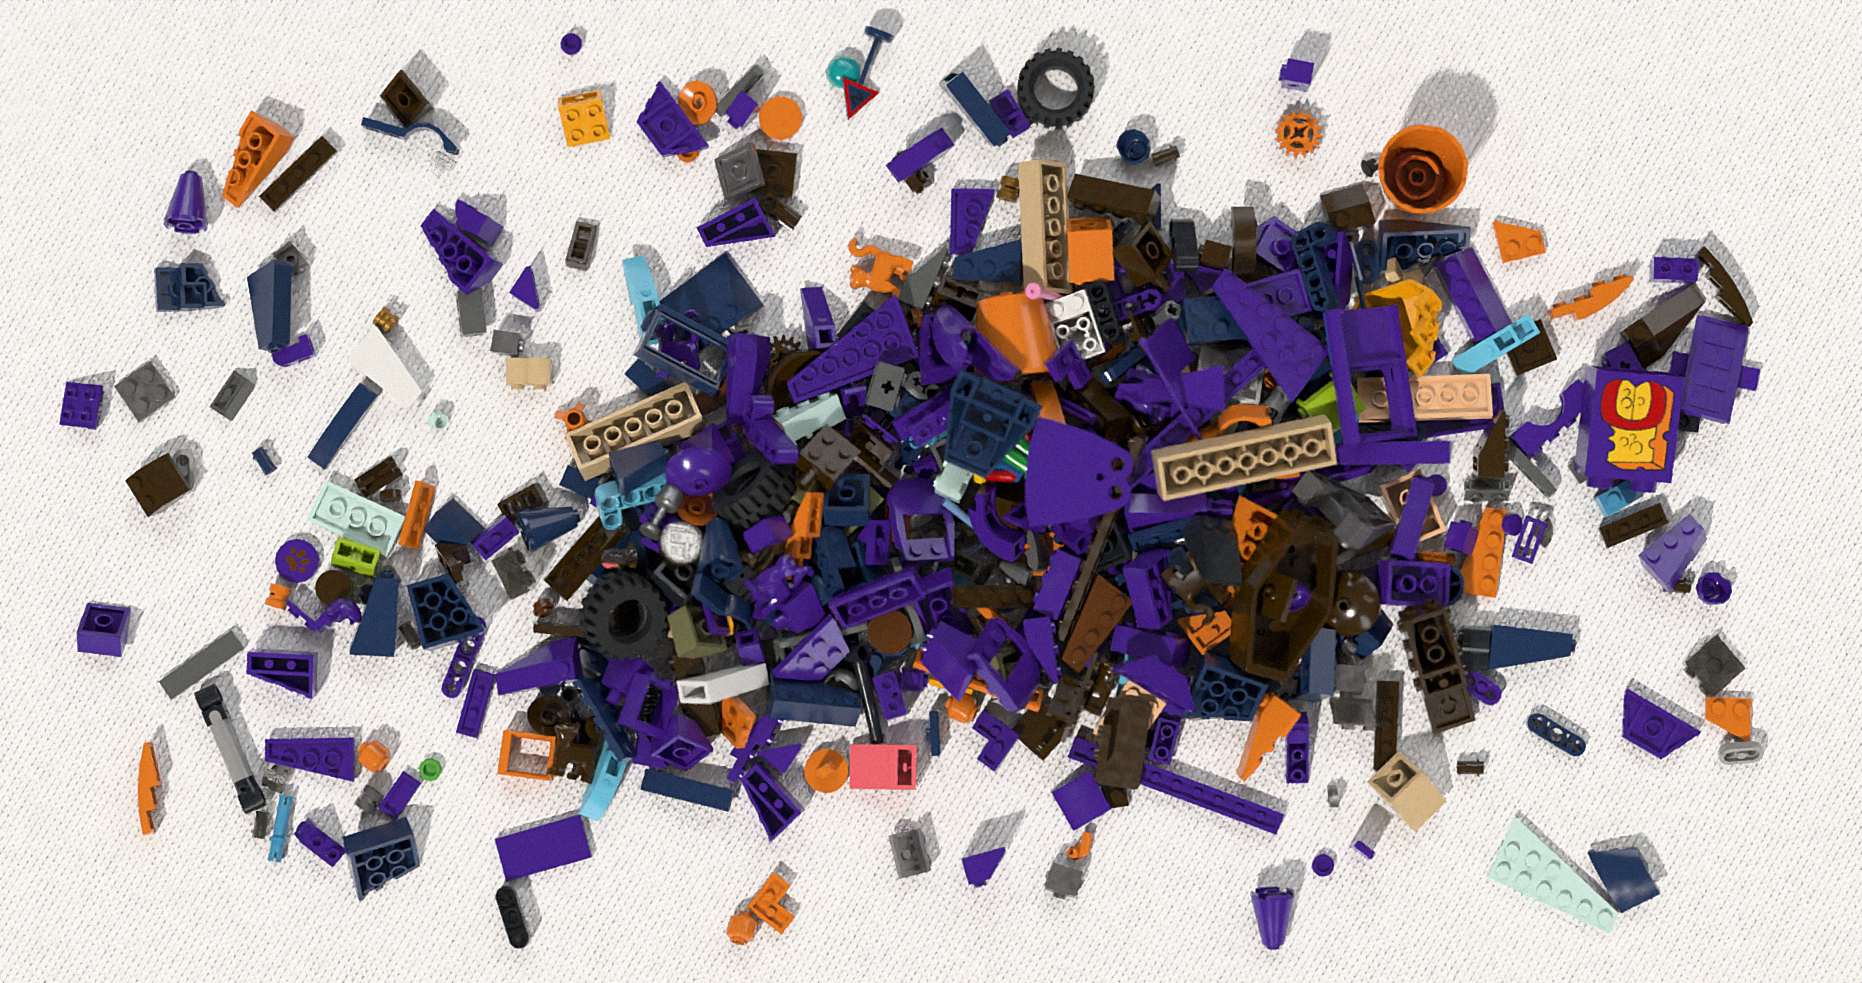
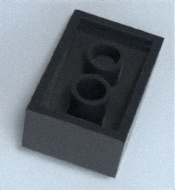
M1124 506L1119 511L1096 569V574L1133 558ZM1105 513L1100 514L1099 519H1103ZM1095 530L1094 533H1090L1094 539L1098 531Z
M1194 515L1181 534L1205 582L1241 587L1243 582L1239 542L1233 524L1227 519Z
M698 529L699 533L702 536V540H704L705 534ZM700 556L687 566H676L670 564L665 559L648 578V581L677 607L681 608L693 596L691 593L695 574H699L698 563Z

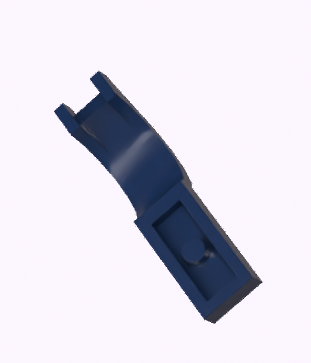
M366 117L362 119L361 126L364 129L405 141L418 131L428 130L434 132L441 137L444 150L447 153L457 156L459 154V149L438 127L430 123H416L404 129Z
M703 573L695 574L691 593L694 597L717 615L730 616L741 620L747 626L745 630L755 628L757 619L752 617L755 607L751 602L742 597L727 594Z

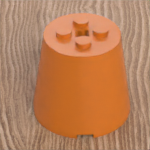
M1413 125L1397 132L1384 146L1378 165L1379 179L1385 196L1399 210L1415 214L1433 213L1448 207L1459 197L1466 184L1468 161L1459 141L1446 130L1437 126ZM1413 176H1420V183H1418L1417 181L1413 182Z
M1023 291L1013 295V292L1000 293V295L988 296L987 299L976 302L975 328L1022 371L1020 377L1031 375L1032 380L1050 377L1051 374L1045 362L1054 354L1057 346L1044 299L1040 297L1038 299H1031ZM976 367L974 368L975 374L984 376L997 383H1009L1019 381V378H1017L1016 380H995L983 374Z

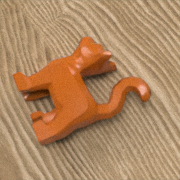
M853 237L850 239L848 250L853 256L864 257L870 253L875 256L870 274L860 267L851 266L850 287L854 290L860 287H867L874 292L888 293L891 297L896 294L898 298L901 290L891 284L889 280L892 274H896L900 277V280L906 281L914 261L903 256L892 255L875 245L869 244L858 249L856 246L857 238Z

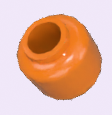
M964 694L959 702L950 695L946 701L945 708L948 709L947 715L949 718L966 724L969 721H974L979 705H977V699L973 696Z
M377 740L364 741L357 750L360 753L358 762L373 773L377 771L382 772L391 761L389 757L390 750Z
M739 911L738 914L730 916L726 935L730 938V942L745 946L748 942L754 940L757 921L751 917V913Z

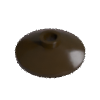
M544 696L537 698L529 705L527 720L531 728L537 733L545 736H556L554 731L555 725L571 721V713L568 706L560 699Z

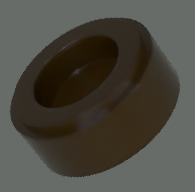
M387 489L379 493L381 502H395L402 499V491L400 489Z

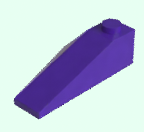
M434 208L420 225L429 243L438 254L440 263L444 265L450 281L467 295L490 283L504 265Z
M577 637L553 641L496 673L498 696L569 684L579 678H583Z

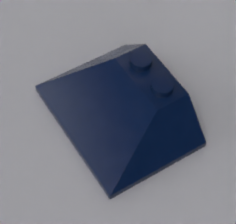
M726 253L659 301L682 315L690 309L698 311L699 316L691 319L720 335L742 319L749 318L764 307ZM677 325L675 326V334L680 341L690 339L691 333ZM699 338V353L711 345L702 338Z

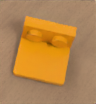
M601 89L558 98V109L568 147L610 139Z

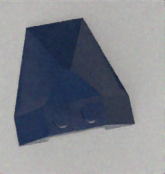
M960 370L951 389L944 461L986 479L1027 432L1034 427L1043 406L1026 395L991 379Z

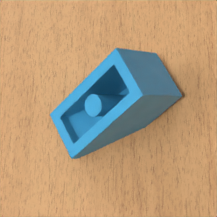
M1625 480L1614 486L1613 489H1609L1596 496L1594 500L1603 516L1607 517L1641 498L1643 494L1630 490V480Z

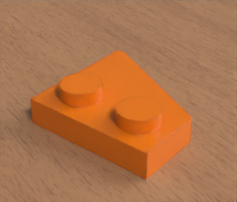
M1498 221L1492 222L1502 264L1546 253L1541 231Z
M1705 697V720L1721 727V729L1739 737L1743 741H1750L1751 699Z

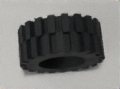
M1050 48L1044 49V53L1040 54L1037 52L1031 60L1028 59L1024 68L1020 71L1017 85L1019 105L1024 109V114L1028 118L1031 117L1033 119V123L1037 125L1039 123L1043 124V128L1049 129V126H1052L1055 129H1061V126H1072L1073 122H1079L1083 115L1087 114L1092 103L1095 89L1093 74L1091 75L1089 65L1084 64V59L1081 56H1074L1073 51L1063 52L1062 48H1056V51H1051ZM1050 70H1060L1073 78L1077 86V95L1069 106L1062 109H1049L1037 100L1034 93V85L1043 73Z

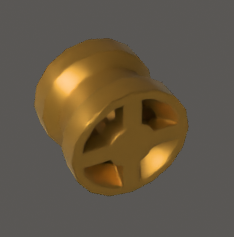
M384 307L376 315L372 323L375 326H380L382 332L388 334L396 326L400 318L397 315H392L390 309Z

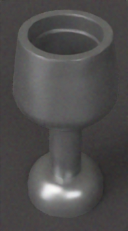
M665 484L655 496V503L659 507L651 523L645 522L640 526V531L650 539L659 540L661 534L660 523L666 513H676L679 510L685 495L684 492L672 484Z

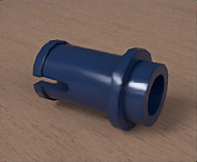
M262 446L251 454L253 455L252 459L257 461L266 476L274 472L277 467L268 456V450Z

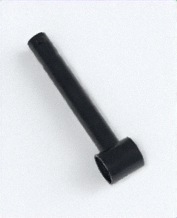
M849 642L847 646L850 652L844 659L847 662H853L870 735L869 740L872 745L884 742L885 734L882 733L880 719L867 667V662L872 657V648L867 643Z

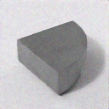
M1328 785V807H1339L1336 785Z

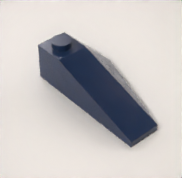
M1404 219L1379 220L1378 249L1380 270L1385 271L1387 269V260L1395 257L1401 269L1406 270L1410 268V265L1419 262L1423 264L1430 262L1429 259L1440 255L1445 257L1469 249L1471 228L1468 226Z

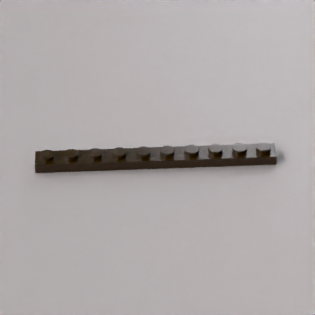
M1142 433L1135 438L1132 437L1127 447L1130 450L1129 454L1133 458V469L1127 480L1129 486L1149 436ZM1122 460L1119 467V470L1121 471L1125 467L1124 460ZM1117 485L1112 486L1111 490L1114 492L1111 499L1118 500L1121 498L1123 491ZM1121 508L1105 513L1103 519L1100 518L1095 530L1098 533L1096 538H1092L1087 550L1090 553L1088 558H1084L1079 570L1082 573L1080 578H1076L1073 583V596L1068 598L1064 606L1065 616L1060 618L1056 626V630H1058L1056 638L1065 641L1071 635Z

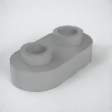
M180 450L173 455L172 459L185 480L188 481L192 490L187 494H190L196 485L195 458L190 452ZM183 458H187L188 463L185 466L181 465V460Z
M1745 741L1722 745L1718 749V755L1721 763L1735 765L1758 762L1763 758L1764 751L1761 743Z

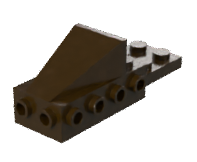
M1431 598L1422 604L1410 605L1398 611L1400 620H1397L1396 623L1400 634L1403 633L1405 637L1402 640V645L1406 652L1407 663L1410 671L1415 673L1416 678L1412 679L1416 691H1420L1433 734L1476 721L1467 690L1468 685L1465 676L1468 673L1464 662L1461 663L1460 656H1462V651L1459 643L1455 641L1457 632L1454 624L1450 623L1449 617H1452L1448 604L1444 605L1440 598Z

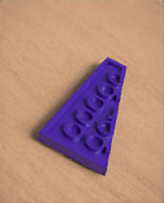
M1225 268L1211 287L1224 307L1228 309L1237 326L1241 328L1247 337L1246 339L1265 367L1271 372L1275 382L1281 387L1288 401L1292 403L1329 354L1328 347Z
M896 294L786 382L794 403L872 375L877 360L898 365L919 357Z

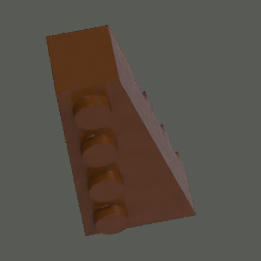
M1099 574L1095 576L1060 658L1062 662L1077 673L1082 670L1132 604L1129 597Z

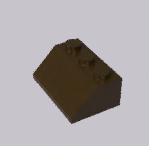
M1093 377L1082 388L1076 390L1069 380L1064 398L1096 414L1097 420H1095V424L1092 426L1108 441L1115 442L1117 446L1121 447L1130 413Z

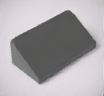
M233 370L209 407L230 421H233L256 387V384Z

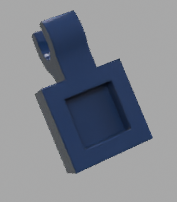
M909 439L903 442L899 450L901 456L895 463V468L900 471L905 465L903 472L908 475L913 471L912 460L917 461L924 447L912 448L910 443L914 441H909Z

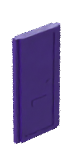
M1704 315L1696 316L1684 375L1681 413L1722 424H1730L1749 328Z

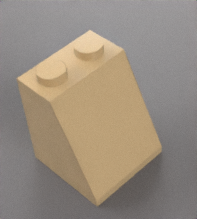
M1399 751L1367 781L1396 815L1414 832L1447 802L1427 776Z

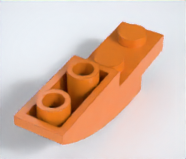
M1621 274L1613 277L1614 281L1605 283V280L1592 283V288L1587 291L1589 298L1586 295L1574 298V302L1567 305L1565 301L1553 304V309L1548 311L1550 320L1572 314L1573 320L1576 322L1599 312L1617 299L1634 280L1633 275L1626 277V274Z

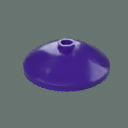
M693 447L680 451L671 457L665 466L667 484L678 487L687 496L712 494L724 487L732 474L731 463L728 457L722 452L708 447Z

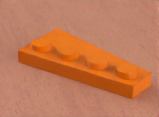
M1484 508L1476 528L1479 530L1472 556L1466 555L1459 570L1465 581V591L1463 594L1496 598L1505 535L1502 529V521L1508 510Z

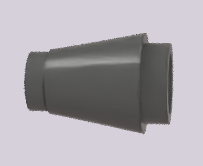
M1003 559L999 567L1000 572L1018 585L1023 584L1026 586L1033 574V569L1029 568V565L1018 562L1012 563Z

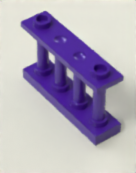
M954 384L891 421L901 441H906L911 436L916 447H919L947 430L950 395Z

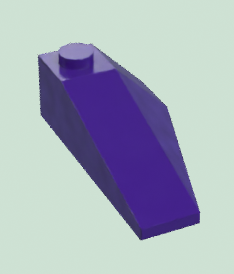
M737 333L727 336L726 424L742 425L747 396L759 395L770 361V337Z

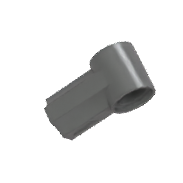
M1173 300L1167 301L1156 312L1146 315L1144 325L1147 332L1153 334L1166 319L1173 318L1175 322L1182 312L1180 304L1175 303Z

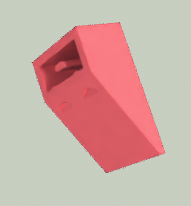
M850 744L849 789L916 790L917 745Z

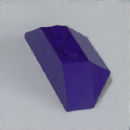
M1338 232L1335 242L1322 248L1339 299L1338 309L1345 310L1350 302L1353 259L1346 233ZM1320 278L1317 281V286L1320 284ZM1312 307L1314 317L1317 320H1324L1323 312L1317 311Z
M1158 656L1138 657L1113 666L1112 670L1142 687L1181 712H1192L1195 707L1186 677L1179 673L1180 670L1178 668L1162 663V659Z

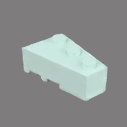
M832 391L819 394L811 400L800 401L796 403L797 406L790 409L789 407L781 408L776 411L777 414L772 416V420L795 444V441L803 436L806 439L813 437L812 433L822 429L826 424L831 427L846 419L838 395Z
M944 461L942 466L945 469L942 475H937L933 484L935 493L959 504L973 473Z

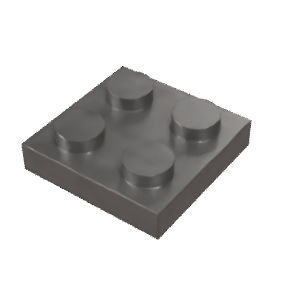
M748 143L714 159L725 200L730 201L765 185L755 144Z
M151 361L114 386L139 423L176 398Z

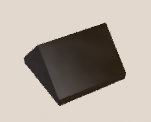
M402 69L398 71L379 95L406 128L415 124L433 109L430 102Z

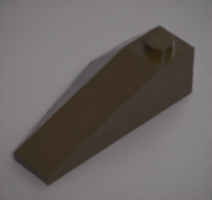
M1692 284L1622 330L1620 335L1625 342H1629L1635 356L1645 369L1665 355L1705 301Z

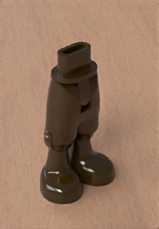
M788 503L784 506L781 513L779 512L775 517L784 516L791 530L798 508ZM788 539L770 546L767 554L757 564L754 571L760 575L764 570L772 567L775 557L785 552V545ZM750 550L740 551L739 555L742 563L754 568L763 550L754 554Z

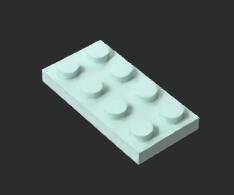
M325 480L307 520L351 541L380 549L381 554L388 557L404 524L405 516Z

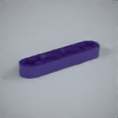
M478 617L483 627L487 631L486 621L483 618ZM486 632L477 636L479 637L478 641L474 638L467 640L472 641L475 645L472 653L468 654L463 651L462 646L464 642L458 644L442 683V693L446 697L457 698L462 693ZM459 661L464 662L467 667L463 674H457L454 670V665ZM450 675L463 678L462 682L456 681L455 687L458 688V691L452 692L451 695L448 694L449 690L446 686L447 684L451 685L454 680L450 678Z

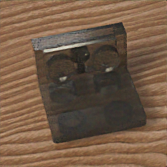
M510 547L508 548L509 552L492 560V563L510 600H514L534 590L533 584L536 583V580L531 570H526L523 565L526 563L523 553L519 549L516 550Z

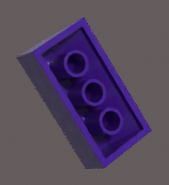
M1473 247L1458 252L1433 266L1473 345L1512 324Z
M913 565L892 574L884 575L874 581L861 584L848 591L840 592L832 596L828 604L842 628L846 629L926 598L921 577Z

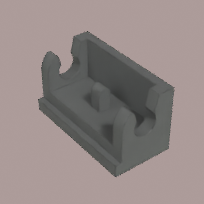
M477 289L468 295L463 291H457L455 296L461 338L480 336L487 333L482 290Z

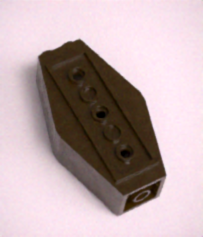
M1292 508L1291 511L1282 509L1241 569L1243 584L1241 587L1234 586L1228 656L1230 661L1245 672L1281 682L1286 681L1330 617L1333 608L1339 537L1334 533L1336 529L1332 527V523L1323 520V517L1315 514L1310 516L1304 515L1305 512ZM1290 545H1293V550L1291 552H1288L1287 550L1290 547ZM1273 569L1299 580L1300 583L1306 586L1310 594V600L1307 601L1304 607L1296 611H1289L1285 623L1256 612L1258 591ZM1263 628V633L1257 635L1258 629Z

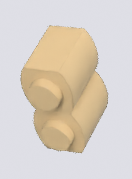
M506 358V385L511 386V390H524V386H533V390H546V387L552 386V359Z

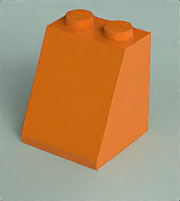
M1110 216L1066 219L1070 283L1084 285L1087 282L1100 281L1105 284L1110 282V280H1114Z

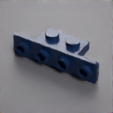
M821 520L820 537L812 538V548L825 581V587L830 593L829 596L832 597L844 590L839 571L852 569L856 565L843 527H824Z

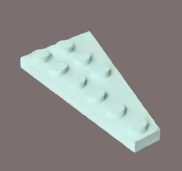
M1513 817L1487 877L1610 934L1619 913L1518 818Z

